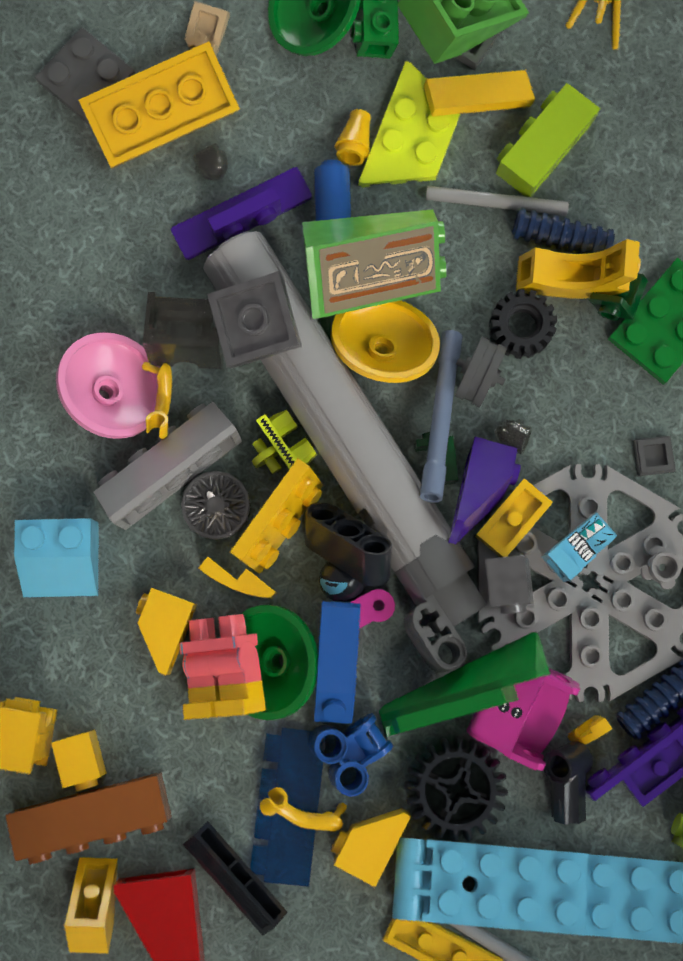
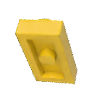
M524 478L475 537L500 558L507 557L553 502Z

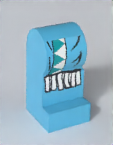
M596 512L541 557L563 582L570 581L596 557L597 553L611 543L617 535Z

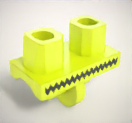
M287 410L279 412L269 419L264 414L256 420L273 446L268 448L261 438L253 442L252 445L258 452V455L252 460L255 468L266 464L271 473L274 474L281 469V466L275 459L278 455H280L288 469L292 467L297 458L308 465L317 456V453L306 437L291 448H288L283 441V437L298 428Z

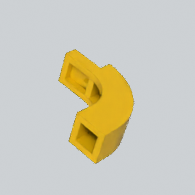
M626 239L606 250L589 254H567L535 247L519 256L516 291L524 289V293L529 294L530 290L537 292L536 295L572 299L590 298L592 292L606 295H617L629 291L630 282L637 279V274L640 270V242Z

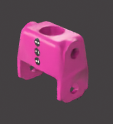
M549 668L551 675L515 685L518 701L473 713L466 731L476 740L495 748L508 758L535 771H543L546 762L543 761L545 756L541 753L555 735L565 714L570 695H578L580 684L571 677Z

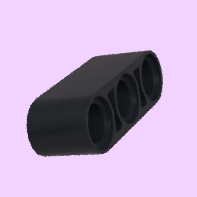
M315 503L307 507L305 514V545L310 550L364 585L381 586L389 581L393 545L388 538L332 504Z

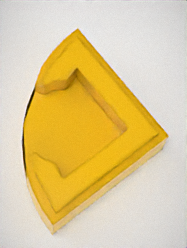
M594 715L569 732L567 737L571 742L578 741L586 745L612 730V727L605 717Z

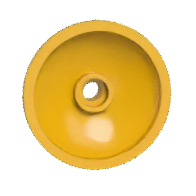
M402 300L336 314L331 327V342L338 357L356 373L375 381L401 383L417 379L433 367L440 350L439 335L431 320L419 309Z

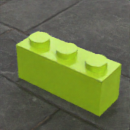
M568 83L558 93L553 90L547 96L540 107L543 110L537 119L531 116L519 131L521 138L515 145L509 142L497 157V161L500 164L496 174L525 197L533 196L593 124L601 109Z

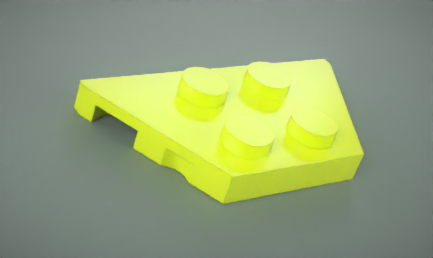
M405 61L359 179L358 186L370 187L372 184L391 183V185L402 184L413 180L418 182L433 181L437 178L460 114L431 115L424 90L427 78L411 62Z

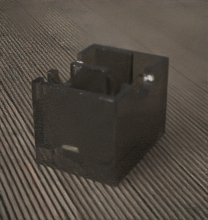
M148 292L143 346L151 365L162 366L164 363H168L173 367L176 363L188 362L197 365L199 368L223 369L224 354L216 327H212L211 331L213 314L208 299L157 297L156 292Z

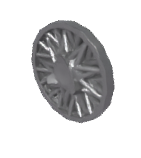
M213 471L203 473L190 482L184 491L181 507L183 518L191 530L201 537L217 540L228 538L242 528L248 519L250 501L248 492L240 480L229 473Z

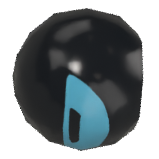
M328 561L320 571V588L324 595L333 601L347 602L357 599L364 590V584Z

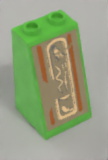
M433 209L302 222L312 319L441 291L440 278H446V261L444 256H439V244L445 243V228L443 221L437 220Z

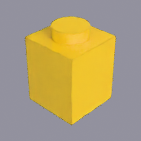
M95 729L51 743L63 788L74 785L77 792L99 785L97 778L105 775L106 769Z

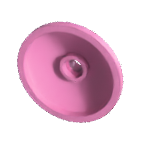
M104 332L90 334L74 342L62 356L56 374L58 395L63 407L71 418L89 432L113 439L132 437L146 430V417L149 413L154 412L156 405L157 374L144 371L142 365L144 362H149L156 367H159V365L143 346L128 337ZM99 391H106L109 394V399L103 398Z

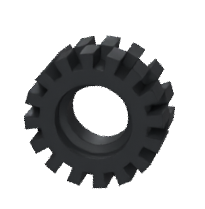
M519 289L516 294L510 292L506 294L504 299L501 298L498 301L489 320V327L491 329L489 334L491 339L494 338L495 344H502L507 347L505 355H515L516 359H521L523 356L531 358L536 353H541L552 340L557 329L555 327L557 315L553 316L552 313L555 309L552 304L547 306L545 303L547 298L544 295L538 298L535 296L536 291L530 290L529 294H525L524 289ZM524 312L531 315L536 323L535 332L529 337H518L513 334L509 327V319L513 314Z

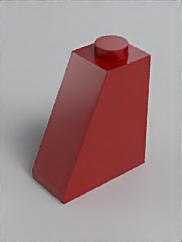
M195 868L119 878L113 885L114 894L153 961H205Z

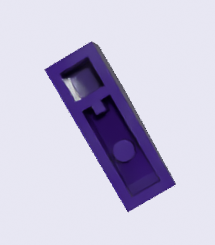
M474 437L464 467L448 543H458L503 499L508 485H516L521 465L515 463L518 448Z

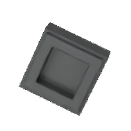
M671 436L635 439L632 441L637 477L676 472Z

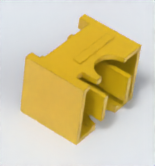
M15 697L14 699L7 698L6 701H0V769L30 774L32 773L33 764L47 766L58 709L40 707V701Z

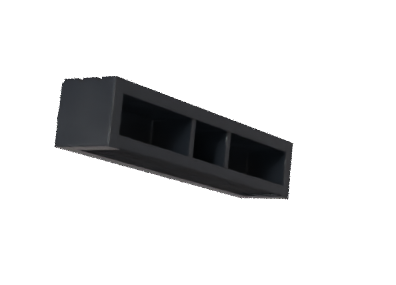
M209 821L202 825L183 844L262 936L274 929L287 914V910Z

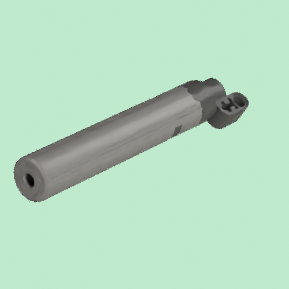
M254 231L243 232L223 242L219 248L207 257L203 266L204 272L216 291L277 271L282 273L302 347L260 360L357 514L360 515L365 525L392 542L391 567L416 605L406 614L404 628L427 666L435 672L444 673L459 668L465 662L467 649L454 626L487 605L467 574L475 565L460 542L456 544L448 543L451 531L450 526L435 503L427 502L420 498L421 482L417 478L416 473L346 364L336 354L332 342L318 320L312 319L311 309L263 234ZM427 615L430 618V622L422 628L418 621ZM438 632L441 634L442 637L429 642L428 638L435 636ZM441 644L448 646L452 652V659L449 664L442 662L439 658L438 649Z

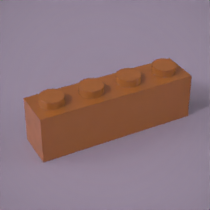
M162 772L16 809L5 815L14 859L19 861L28 858L29 864L51 859V852L66 849L67 855L84 851L90 848L88 842L103 839L104 845L116 843L127 838L126 832L138 829L141 830L142 835L154 833L164 829L163 823L168 822L172 817Z

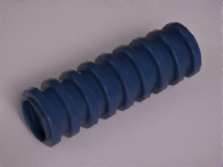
M523 207L517 212L512 231L514 239L518 240L520 236L524 237L525 242H529L532 239L538 245L541 242H545L546 247H551L553 244L556 245L558 250H562L565 247L571 253L574 250H578V254H584L585 252L596 253L613 246L615 238L614 229L608 228L607 231H603L602 226H597L595 229L592 228L590 223L582 226L581 221L576 220L574 223H570L569 218H564L562 221L556 215L553 218H549L548 213L543 212L542 215H537L536 210L528 213L526 208Z
M683 660L679 662V668L672 667L670 669L669 676L665 674L661 676L660 683L654 682L652 690H644L642 698L637 696L634 699L635 704H627L624 713L621 711L616 713L618 723L631 738L638 741L642 739L641 733H649L652 724L655 726L659 725L661 717L667 718L669 710L676 711L678 709L677 704L679 702L683 703Z

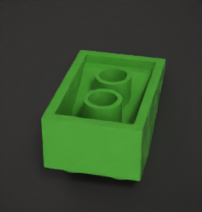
M400 0L397 4L434 64L465 53L524 19L529 14L522 0Z

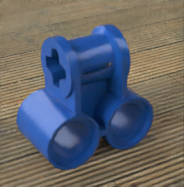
M374 713L361 717L344 732L329 725H321L311 732L308 739V746L312 754L322 762L331 764L328 770L330 783L339 792L348 797L357 796L366 789L369 783V775L365 767L385 756L394 747L391 740H386L375 724L376 717ZM333 734L336 738L335 749L328 754L321 753L319 749L321 739L326 735ZM348 767H355L356 778L352 784L341 785L340 775L342 771Z

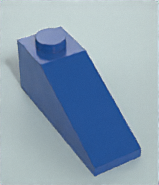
M322 601L314 722L352 724L361 603Z

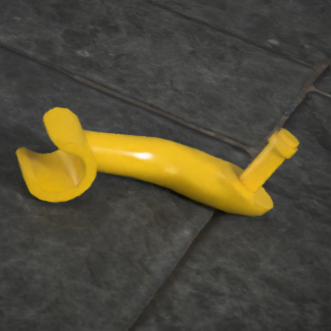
M144 362L142 369L157 374L158 384L155 410L146 417V433H149L153 428H160L159 438L165 439L168 436L167 415L172 396V369L168 363H164L159 368L151 365L149 362Z
M281 787L271 789L268 792L270 798H265L260 802V810L264 815L272 816L277 813L299 827L330 832L338 831L343 827L340 816L347 809L346 804L341 802L334 813L329 811L324 813L305 812L288 803L287 793Z

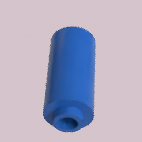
M325 160L321 163V166L314 169L316 221L350 218V169L342 165V162L339 160Z

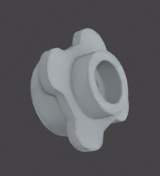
M654 546L649 550L650 558L647 564L641 567V576L645 580L652 579L660 583L663 589H671L675 586V579L678 578L683 568V558L680 555L665 552L662 546ZM660 564L665 565L664 571L659 569Z

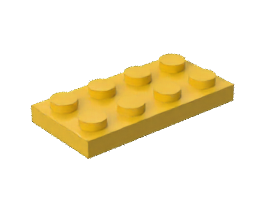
M209 41L79 99V103L111 169L240 110Z

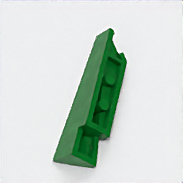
M531 632L385 704L379 710L385 737L518 701L515 689L516 684L551 675L538 633Z

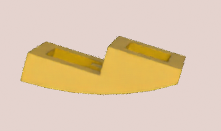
M208 556L198 567L210 578L237 592L265 599H273L277 594L247 568L236 579Z

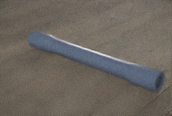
M446 330L441 334L438 355L439 369L427 460L423 468L420 498L433 503L442 501L444 493L445 461L458 367L456 363L461 355L463 339L462 334L455 330Z

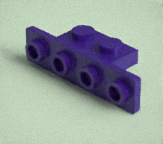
M294 167L173 226L171 232L184 258L190 260L222 244L233 236L272 222L277 216L310 201L312 193L299 169Z
M683 706L677 711L678 718L668 725L664 722L653 728L647 734L649 740L637 748L636 745H633L624 750L617 757L619 762L608 771L606 768H602L590 776L587 780L589 785L586 787V796L596 801L622 781L637 803L644 807L682 778Z

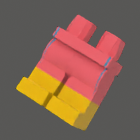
M243 614L218 617L220 638H216L214 618L189 620L190 642L179 643L180 654H184L183 670L187 677L189 703L183 704L184 720L247 715L266 710L259 656L254 646L258 645L257 634L247 635Z

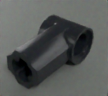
M573 741L546 753L543 761L546 762L543 770L551 781V816L554 818V822L561 824H580L586 821V773L592 768L593 758L590 750L583 743Z

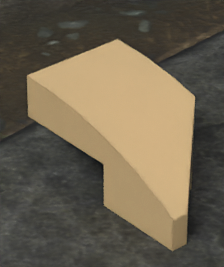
M194 1L185 35V41L189 48L192 49L209 41L215 55H217L230 13Z

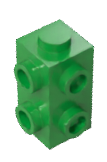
M361 0L356 20H354L351 26V42L356 43V56L388 59L392 57L399 44L398 0Z

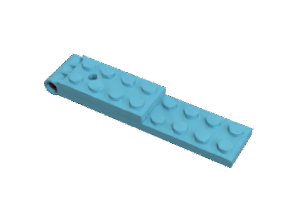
M400 838L396 851L392 919L683 944V862ZM470 876L475 883L473 890L470 892L465 891L462 885L464 878Z

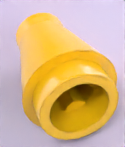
M355 109L351 111L350 118L335 144L336 156L344 164L358 166L369 156L371 115L365 110Z

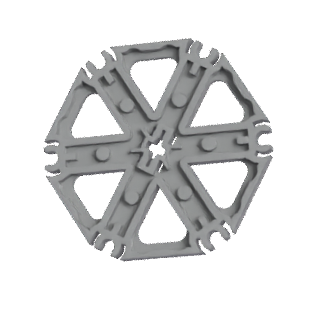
M576 464L573 468L574 480L570 477L569 465L533 485L544 495L555 490H562L568 495L569 533L596 512L607 523V498L613 491H620L648 507L654 516L652 524L609 549L607 545L578 573V575L586 576L593 572L595 574L594 581L605 592L595 588H589L587 591H584L582 589L583 582L579 580L580 577L578 576L569 581L575 585L574 587L563 582L541 557L555 546L558 541L532 527L508 556L525 555L529 559L530 569L551 582L533 591L534 604L526 605V612L501 614L500 607H490L485 559H494L498 555L477 538V589L487 604L477 611V623H480L485 618L492 617L493 622L484 624L480 630L482 633L490 629H495L499 632V640L490 645L491 650H497L505 644H509L531 632L538 633L569 615L570 669L564 675L571 677L580 684V691L577 696L575 695L576 700L584 702L585 689L593 687L596 691V701L603 702L605 698L603 686L606 685L608 691L607 701H611L683 659L671 650L673 647L678 652L683 653V645L680 642V635L683 633V605L677 609H672L628 583L629 580L641 574V567L647 564L650 558L649 550L654 546H662L665 552L680 555L683 558V534L679 533L677 529L678 523L683 521V514H679L670 520L668 518L669 515L681 508L607 465L604 466V480L600 479L602 476L600 464L593 466V476L589 479L583 477L581 464ZM492 511L489 516L492 517L496 511ZM603 576L608 578L612 582L610 583L606 581L605 579H603ZM592 596L598 598L599 600H601V602H598L597 600L593 599ZM609 616L654 642L656 646L654 657L623 675L613 673L609 665Z

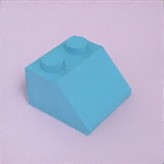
M91 518L15 520L14 559L23 597L98 596L99 522Z

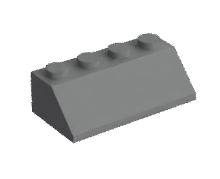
M214 402L208 406L203 403L194 408L187 415L188 421L178 428L176 426L168 428L167 438L161 439L158 437L159 443L149 450L143 448L137 451L128 459L130 464L119 473L116 470L108 473L98 482L100 487L94 491V494L113 524L127 530L242 442L237 429Z

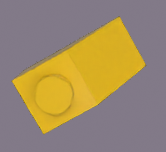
M151 588L149 594L143 593L138 603L136 614L140 615L137 624L158 672L163 675H170L180 651L179 643L184 641L189 628V620H192L198 604Z
M400 808L351 824L347 833L340 830L331 848V852L336 854L334 866L376 887L411 817L409 811Z
M79 857L64 924L69 952L109 953L115 915L116 896L113 885L117 880L118 859Z

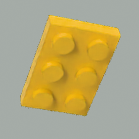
M297 458L230 551V553L259 574L264 568L269 569L274 564L279 555L278 548L285 538L290 539L297 532L301 524L300 517L307 507L317 503L322 495L321 488L323 484L309 465Z

